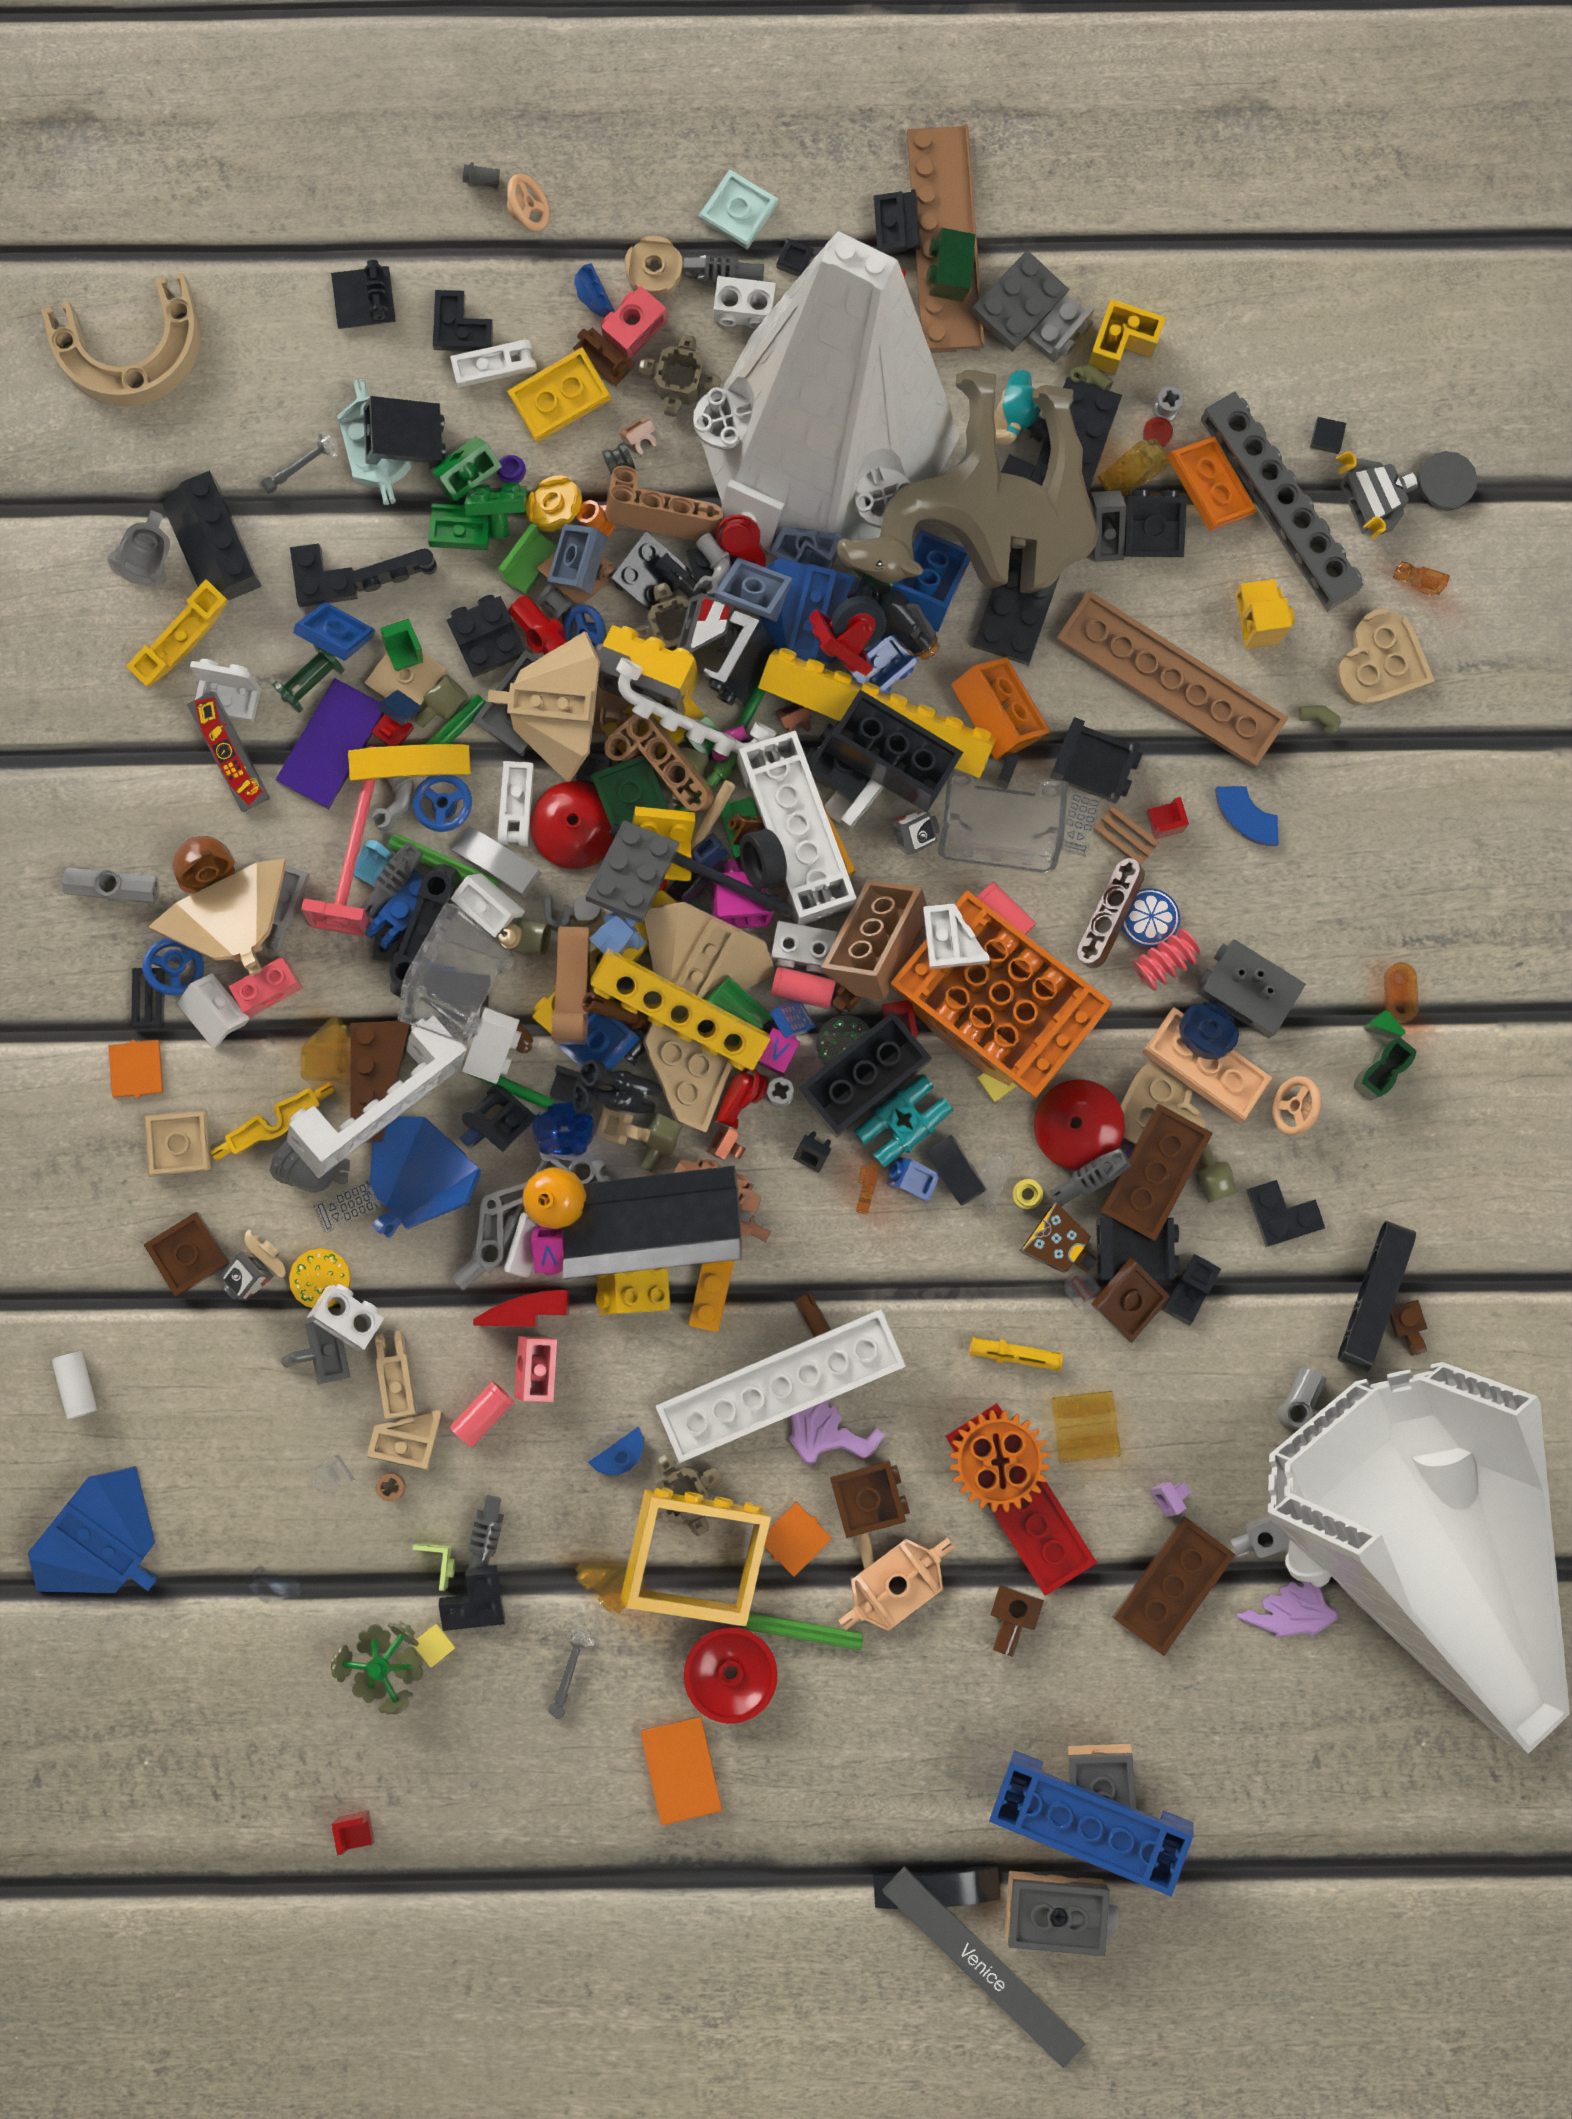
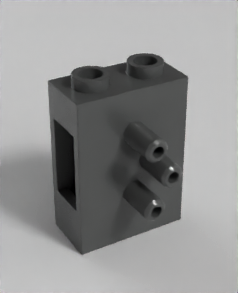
M1235 939L1228 945L1223 943L1214 956V959L1217 960L1216 965L1212 971L1207 968L1198 981V984L1202 987L1197 994L1214 1004L1222 1006L1232 1016L1268 1038L1274 1036L1306 983Z

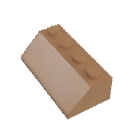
M867 880L821 966L822 972L858 997L885 1001L891 989L890 982L899 973L924 923L923 907L927 906L922 887Z

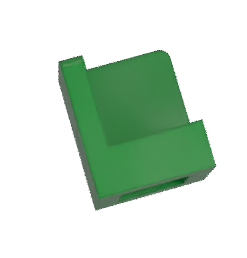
M409 618L380 628L383 645L395 671L423 663L422 648Z

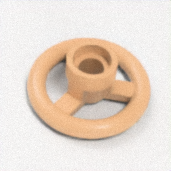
M516 174L511 177L507 187V209L514 220L519 221L529 230H543L548 225L550 219L549 204L543 190L533 178L526 174ZM526 185L531 188V190L536 195L538 201H536L531 194H529ZM537 211L541 213L539 222H533L529 219L531 212Z
M1304 1076L1290 1078L1279 1087L1272 1103V1117L1276 1127L1282 1133L1296 1136L1303 1134L1314 1125L1321 1109L1319 1088L1311 1079ZM1302 1085L1296 1097L1291 1098L1290 1101H1283L1286 1093L1291 1088ZM1281 1110H1286L1293 1114L1297 1126H1288L1282 1119Z

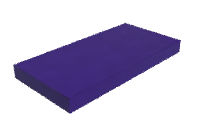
M334 678L275 780L329 810L350 774L348 750L364 749L373 735L372 730L384 715L379 710L381 702Z

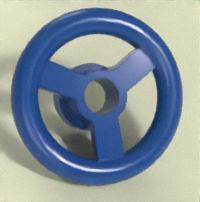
M587 604L577 605L572 608L563 624L566 635L565 639L567 641L572 639V625L576 618L578 626L577 636L587 632L593 646L596 647L599 644H603L606 639V628L600 613L594 607ZM584 613L590 615L594 622H586Z
M454 775L429 776L418 785L414 792L412 801L413 811L418 821L426 828L437 832L451 831L461 826L469 817L472 809L471 792L468 786ZM447 782L453 784L459 790L451 794H438L429 787L435 783ZM423 795L432 801V809L436 814L435 822L430 820L423 812L421 805ZM463 799V808L460 814L454 820L445 823L446 818H450L455 814L457 810L456 802ZM447 800L448 804L446 807L440 808L438 807L439 802Z
M165 938L157 941L147 950L143 958L142 970L146 981L153 989L165 995L178 996L183 995L190 983L203 977L204 961L200 953ZM166 947H179L186 950V952L182 953L179 950L172 949L165 952L162 957L156 955L157 952ZM193 959L195 963L194 974L186 984L181 985L180 973L185 970L186 963ZM172 961L177 962L179 967L175 969L170 968L168 963ZM152 964L162 967L170 975L172 987L160 983L155 978L152 972Z

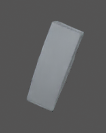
M470 826L466 828L451 849L454 853L524 898L541 875L539 868Z

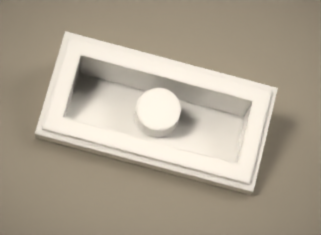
M524 1212L523 1214L521 1213L504 1270L508 1273L529 1278L534 1265L531 1244L533 1227L541 1226L534 1223Z

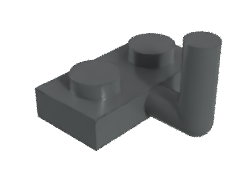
M313 1322L305 1324L310 1348L292 1352L284 1356L281 1361L284 1367L289 1368L295 1364L313 1360L318 1385L351 1377L343 1342Z

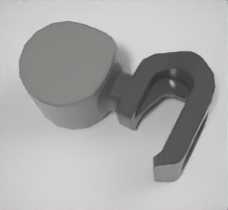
M551 894L544 899L547 924L556 932H558L559 926L568 927L572 918L580 925H589L598 921L601 916V907L587 902L586 894L577 898L573 907H569L568 904L564 905L559 919H553V898Z

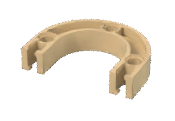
M184 273L176 274L182 296L171 300L169 299L171 292L167 286V278L155 280L165 319L163 337L158 347L150 356L130 366L115 367L105 365L96 361L87 353L78 314L70 302L61 304L68 322L66 327L56 328L58 320L54 315L52 307L41 309L51 351L64 373L80 391L106 404L137 406L164 397L183 382L195 364L201 342L199 317L191 286ZM187 313L184 318L176 319L179 314ZM73 342L69 348L63 349L66 343ZM144 381L139 388H133L135 383Z

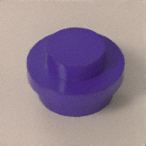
M507 455L499 460L502 467L496 472L503 483H519L523 480L526 474V467L521 458L515 455Z

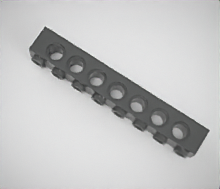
M1234 391L1207 407L1201 417V422L1211 437H1216L1240 481L1326 611L1332 610L1355 596L1364 585L1361 573L1356 567L1350 565L1346 559L1345 549L1340 543H1336L1330 535L1329 525L1323 518H1319L1314 510L1313 501L1307 494H1303L1298 486L1297 477L1291 470H1287L1283 464L1280 451L1277 447L1271 446L1267 440L1264 427L1261 423L1255 422L1251 416L1246 400L1239 398ZM1237 424L1241 427L1242 431L1236 432L1231 429L1230 425ZM1246 448L1255 449L1258 455H1249L1246 452ZM1262 472L1271 473L1274 480L1265 479L1262 476ZM1277 496L1287 497L1290 504H1282ZM1294 520H1301L1306 528H1298L1294 524ZM1310 544L1318 545L1322 553L1312 551ZM1326 568L1334 569L1338 577L1329 576Z

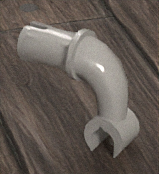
M708 532L695 545L711 564L710 568L714 570L712 576H703L695 585L693 592L698 588H706V595L713 597L731 569V561L729 558L730 554L724 552L710 532Z
M386 778L393 787L392 793L396 797L389 808H378L372 813L371 819L375 822L381 817H385V822L377 827L381 831L391 830L394 827L395 819L403 815L410 807L414 793V781L411 778Z

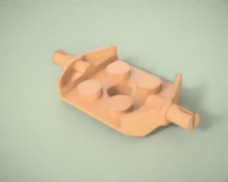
M903 1538V1541L857 1576L850 1578L854 1607L845 1616L838 1619L845 1631L860 1619L861 1621L865 1619L889 1631L942 1591L943 1584L939 1563L943 1556L955 1549L950 1540L946 1538L933 1549H927L907 1538ZM896 1576L903 1577L906 1581V1588L900 1594H894L889 1589L890 1580Z

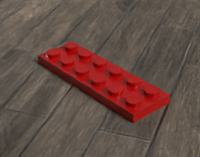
M995 1403L979 1414H982L986 1420H989L991 1410L995 1412L997 1418H1000L1002 1410L998 1403ZM978 1415L970 1419L975 1425L979 1423ZM967 1422L945 1435L954 1452H958V1447L954 1446L951 1442L952 1440L962 1441L963 1438L958 1433V1430L961 1429L968 1432L970 1429ZM994 1433L993 1442L996 1450V1459L991 1460V1464L998 1467L1000 1488L1004 1489L1006 1485L1002 1464L1007 1462V1458L1000 1455L999 1437L997 1433ZM1015 1434L1009 1435L1004 1441L1005 1449L1008 1452H1014L1019 1449L1020 1440ZM986 1439L977 1440L973 1446L974 1453L977 1456H985L990 1449ZM1014 1466L1010 1469L1009 1479L1012 1483H1019L1024 1479L1025 1472L1021 1466ZM984 1470L978 1476V1483L981 1487H989L994 1482V1475L990 1470ZM1037 1481L1036 1485L1041 1492L1037 1493L1032 1490L1029 1492L1032 1502L1021 1498L1020 1509L1013 1502L1009 1503V1512H1005L1002 1504H998L996 1512L992 1513L1043 1595L1046 1596L1095 1565L1097 1561L1048 1483Z

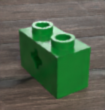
M475 436L441 461V463L430 469L429 472L443 493L452 500L457 501L500 469L502 465L487 442Z

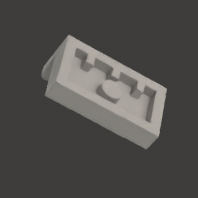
M1065 294L1031 333L1028 342L1055 363L1061 355L1066 357L1076 343L1074 340L1079 334L1084 336L1094 323L1092 320L1094 308L1089 305L1085 310Z

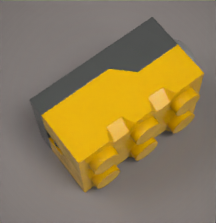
M612 625L604 643L594 648L600 660L598 677L600 689L622 697L618 688L620 673L616 668L621 658H626L643 668L639 679H631L630 687L633 691L647 695L656 702L666 707H672L684 715L700 680L693 654L683 648L671 651L666 649V644L658 638L649 637V639L643 640L638 638V632L630 627L622 626L620 628Z

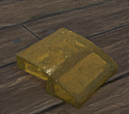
M1113 1391L1051 1398L1059 1464L1121 1456Z

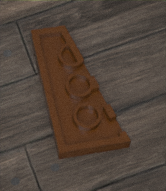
M411 1020L351 1023L350 1118L358 1119L364 1114L363 1109L375 1099H378L380 1102L389 1095L387 1093L388 1089L398 1082L401 1063L406 1052L408 1035L411 1033V1026L413 1025ZM387 1126L365 1143L383 1142Z

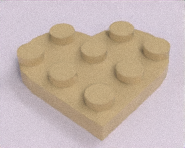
M1388 608L1376 609L1365 615L1354 629L1353 640L1355 649L1348 652L1337 666L1338 686L1351 704L1365 706L1378 704L1432 685L1435 682L1414 628L1407 617H1401L1396 612L1388 611Z
M1154 1061L1141 1067L1133 1077L1120 1103L1125 1118L1123 1139L1136 1145L1157 1104L1205 1128L1200 1111L1190 1104L1192 1089Z

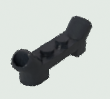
M436 865L431 872L425 875L417 893L419 896L399 951L398 953L395 952L389 971L391 977L390 991L399 998L413 999L420 993L423 976L452 901L450 898L461 883L460 873L449 865Z

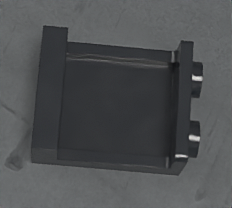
M370 396L363 407L366 464L377 465L381 459L428 463L429 469H432L445 459L446 445L442 443L441 437L445 426L444 415L440 414V403Z
M734 611L729 621L739 633L736 642L719 672L716 673L704 668L701 674L708 681L707 686L718 693L717 698L730 706L737 703L745 707L763 675L769 655L778 648V644L760 620Z
M1074 717L1050 779L1116 804L1120 796L1126 797L1132 780L1127 778L1130 770H1136L1143 753L1138 752L1141 743L1135 741L1134 744H1129L1083 726L1084 720Z
M1167 1218L1155 1241L1115 1219H1096L1097 1280H1112L1130 1258L1135 1260L1154 1280L1175 1279V1273L1180 1272L1179 1255H1175L1174 1243L1179 1242V1226L1174 1224V1218Z

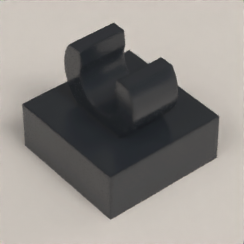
M813 1131L809 1136L804 1135L793 1159L819 1173L832 1150L829 1148L831 1140L827 1139L822 1144L814 1139L817 1133Z

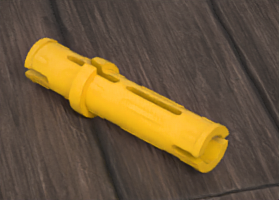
M972 1336L969 1347V1356L995 1359V1362L1000 1364L1006 1361L1060 1372L1063 1362V1352L1006 1343L1005 1339L994 1341Z

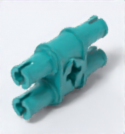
M924 1074L904 1090H896L895 1094L878 1108H874V1111H872L873 1115L853 1131L863 1145L884 1129L890 1130L893 1133V1138L873 1154V1157L882 1168H885L902 1153H911L914 1146L928 1135H933L934 1127L954 1111L944 1097L924 1113L916 1111L914 1104L934 1088L932 1082ZM897 1114H900L902 1117L910 1116V1128H907L905 1125L897 1126L899 1120Z

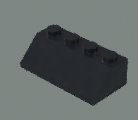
M210 470L181 482L162 505L197 587L207 579L228 601L262 587L220 487Z
M859 690L824 749L827 753L926 813L963 754V751L862 690Z
M892 1011L798 1088L819 1118L833 1135L838 1138L928 1065L932 1057L894 1011Z

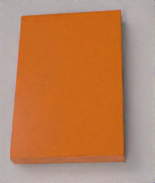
M1215 436L1173 450L1168 454L1169 462L1209 532L1250 517L1257 511Z
M702 1715L640 1731L661 1826L722 1811Z

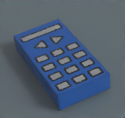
M801 1002L779 1006L770 1012L784 1038L808 1033L816 1028Z

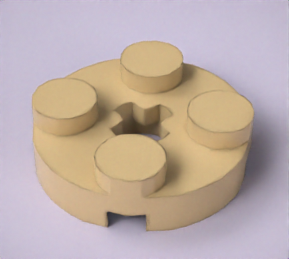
M644 237L640 239V243L634 247L631 246L625 256L626 277L634 291L642 286L652 296L671 294L681 280L683 273L682 256L673 246V243L664 237ZM653 260H656L658 266H661L655 272L646 268V265H651Z

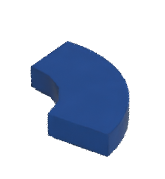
M1247 786L1215 788L1220 812L1227 823L1229 822L1235 830L1242 834V837L1260 845L1277 846L1279 844L1278 816L1265 813L1257 808L1249 798Z

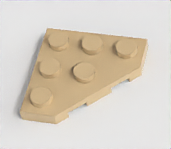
M650 1023L643 1044L675 1121L701 1133H706L732 1068V1065L727 1062L729 1058L720 1053L717 1056L707 1053L701 1049L702 1044L694 1039L690 1042L684 1041L674 1034L675 1029L667 1025L664 1028H660Z

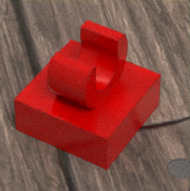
M384 714L372 730V734L388 746H402L413 731L414 726L409 722L402 726Z

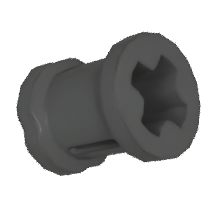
M550 584L540 593L536 602L540 607L544 606L555 616L554 619L562 623L565 621L570 610L576 605L571 600L568 601L557 591L558 589L555 585Z

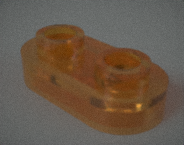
M1404 962L1396 963L1389 967L1384 974L1385 1007L1397 1022L1402 1024L1414 1019L1419 1010L1417 974L1411 965ZM1396 974L1403 977L1402 984H1398L1395 981L1394 977ZM1397 1004H1402L1405 1007L1404 1014L1396 1010Z

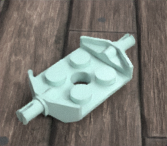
M359 379L362 390H360L358 381L355 380L353 385L357 398L337 416L352 477L356 483L367 487H378L381 490L383 504L389 505L388 493L390 502L393 504L396 502L392 490L393 483L402 479L411 469L410 461L381 459L377 465L365 463L363 407L370 396L367 392L365 380Z

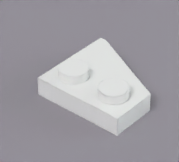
M955 904L923 907L930 969L989 963V955L983 950Z

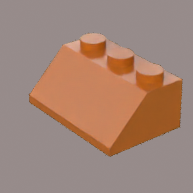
M1007 657L974 665L950 684L956 693L957 700L968 713L974 728H983L992 734L991 737L996 738L991 751V755L995 760L1007 757L1010 752L1015 754L1051 733V730Z

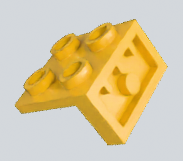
M635 806L632 824L679 842L677 852L691 858V839L695 826V812ZM672 863L664 879L690 881L691 871Z

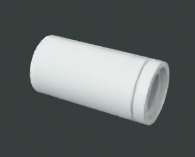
M74 1352L52 1359L66 1419H73L97 1412L98 1409L83 1352Z

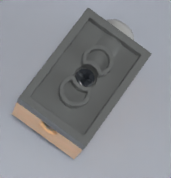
M1131 1744L1068 1746L1070 1783L1136 1809Z
M1009 1871L1004 1932L1009 1948L1105 1956L1106 1940L1118 1930L1119 1910L1109 1898L1110 1890L1104 1880L1082 1877L1079 1879L1067 1878L1061 1875L1043 1876L1028 1872Z

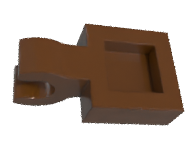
M841 986L837 990L838 996L832 1002V1008L840 1015L845 1010L851 1012L862 998Z
M1419 1300L1393 1306L1389 1318L1395 1337L1405 1336L1411 1356L1427 1352L1426 1344L1419 1331L1428 1329Z

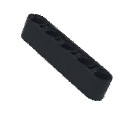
M1389 1221L1383 1223L1338 1352L1337 1359L1339 1362L1366 1372L1372 1368L1414 1246L1416 1231Z

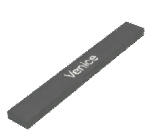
M905 1866L882 1889L883 1893L1063 2068L1085 2046L1084 2041Z

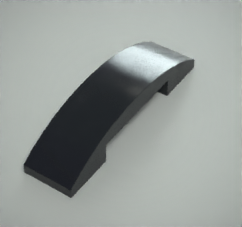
M998 1866L969 1867L964 1871L913 1874L946 1907L978 1904L1000 1899ZM899 1872L873 1874L875 1908L899 1909L882 1890Z

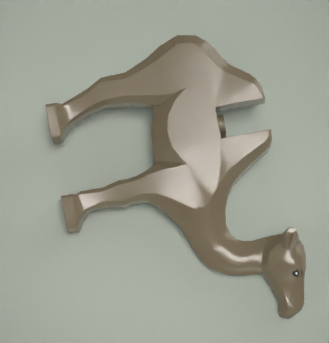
M965 370L963 373L956 374V387L964 392L969 399L970 417L966 428L967 447L965 456L958 465L940 476L911 483L896 491L885 508L879 538L859 542L841 539L837 544V550L841 561L845 565L865 572L875 579L886 583H895L907 577L921 575L923 569L921 565L914 561L912 533L919 521L928 519L945 526L959 538L979 580L987 587L996 588L1007 584L1011 549L1023 548L1020 592L1034 593L1051 586L1066 567L1088 556L1096 547L1099 536L1095 511L1088 497L1082 475L1083 448L1077 436L1070 410L1074 390L1051 385H1043L1033 389V402L1039 406L1045 415L1051 444L1048 469L1043 485L1040 486L1024 477L1000 472L995 445L996 430L994 423L996 374Z

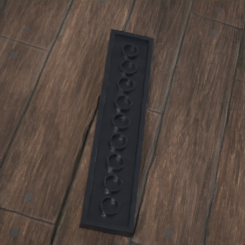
M1067 377L1063 388L1074 390L1070 410L1077 436L1083 448L1082 475L1087 493H1089L1122 395L1109 390L1104 391L1100 387L1082 381L1079 384L1073 383L1070 377ZM1049 433L1046 435L1031 481L1040 486L1043 485L1051 452ZM1023 548L1011 549L1009 556L1008 582L993 588L973 647L1029 666L1059 577L1051 586L1034 593L1020 592Z

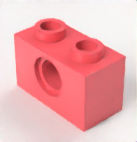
M640 286L635 292L631 291L624 297L621 306L615 313L610 312L604 318L601 326L602 336L628 359H631L668 321L667 308ZM631 318L639 320V322L635 325H629L626 323V321Z
M283 957L262 967V972L254 976L248 975L228 986L242 1012L250 1018L303 989L290 963Z
M518 1336L515 1398L521 1401L553 1402L557 1339L548 1336Z

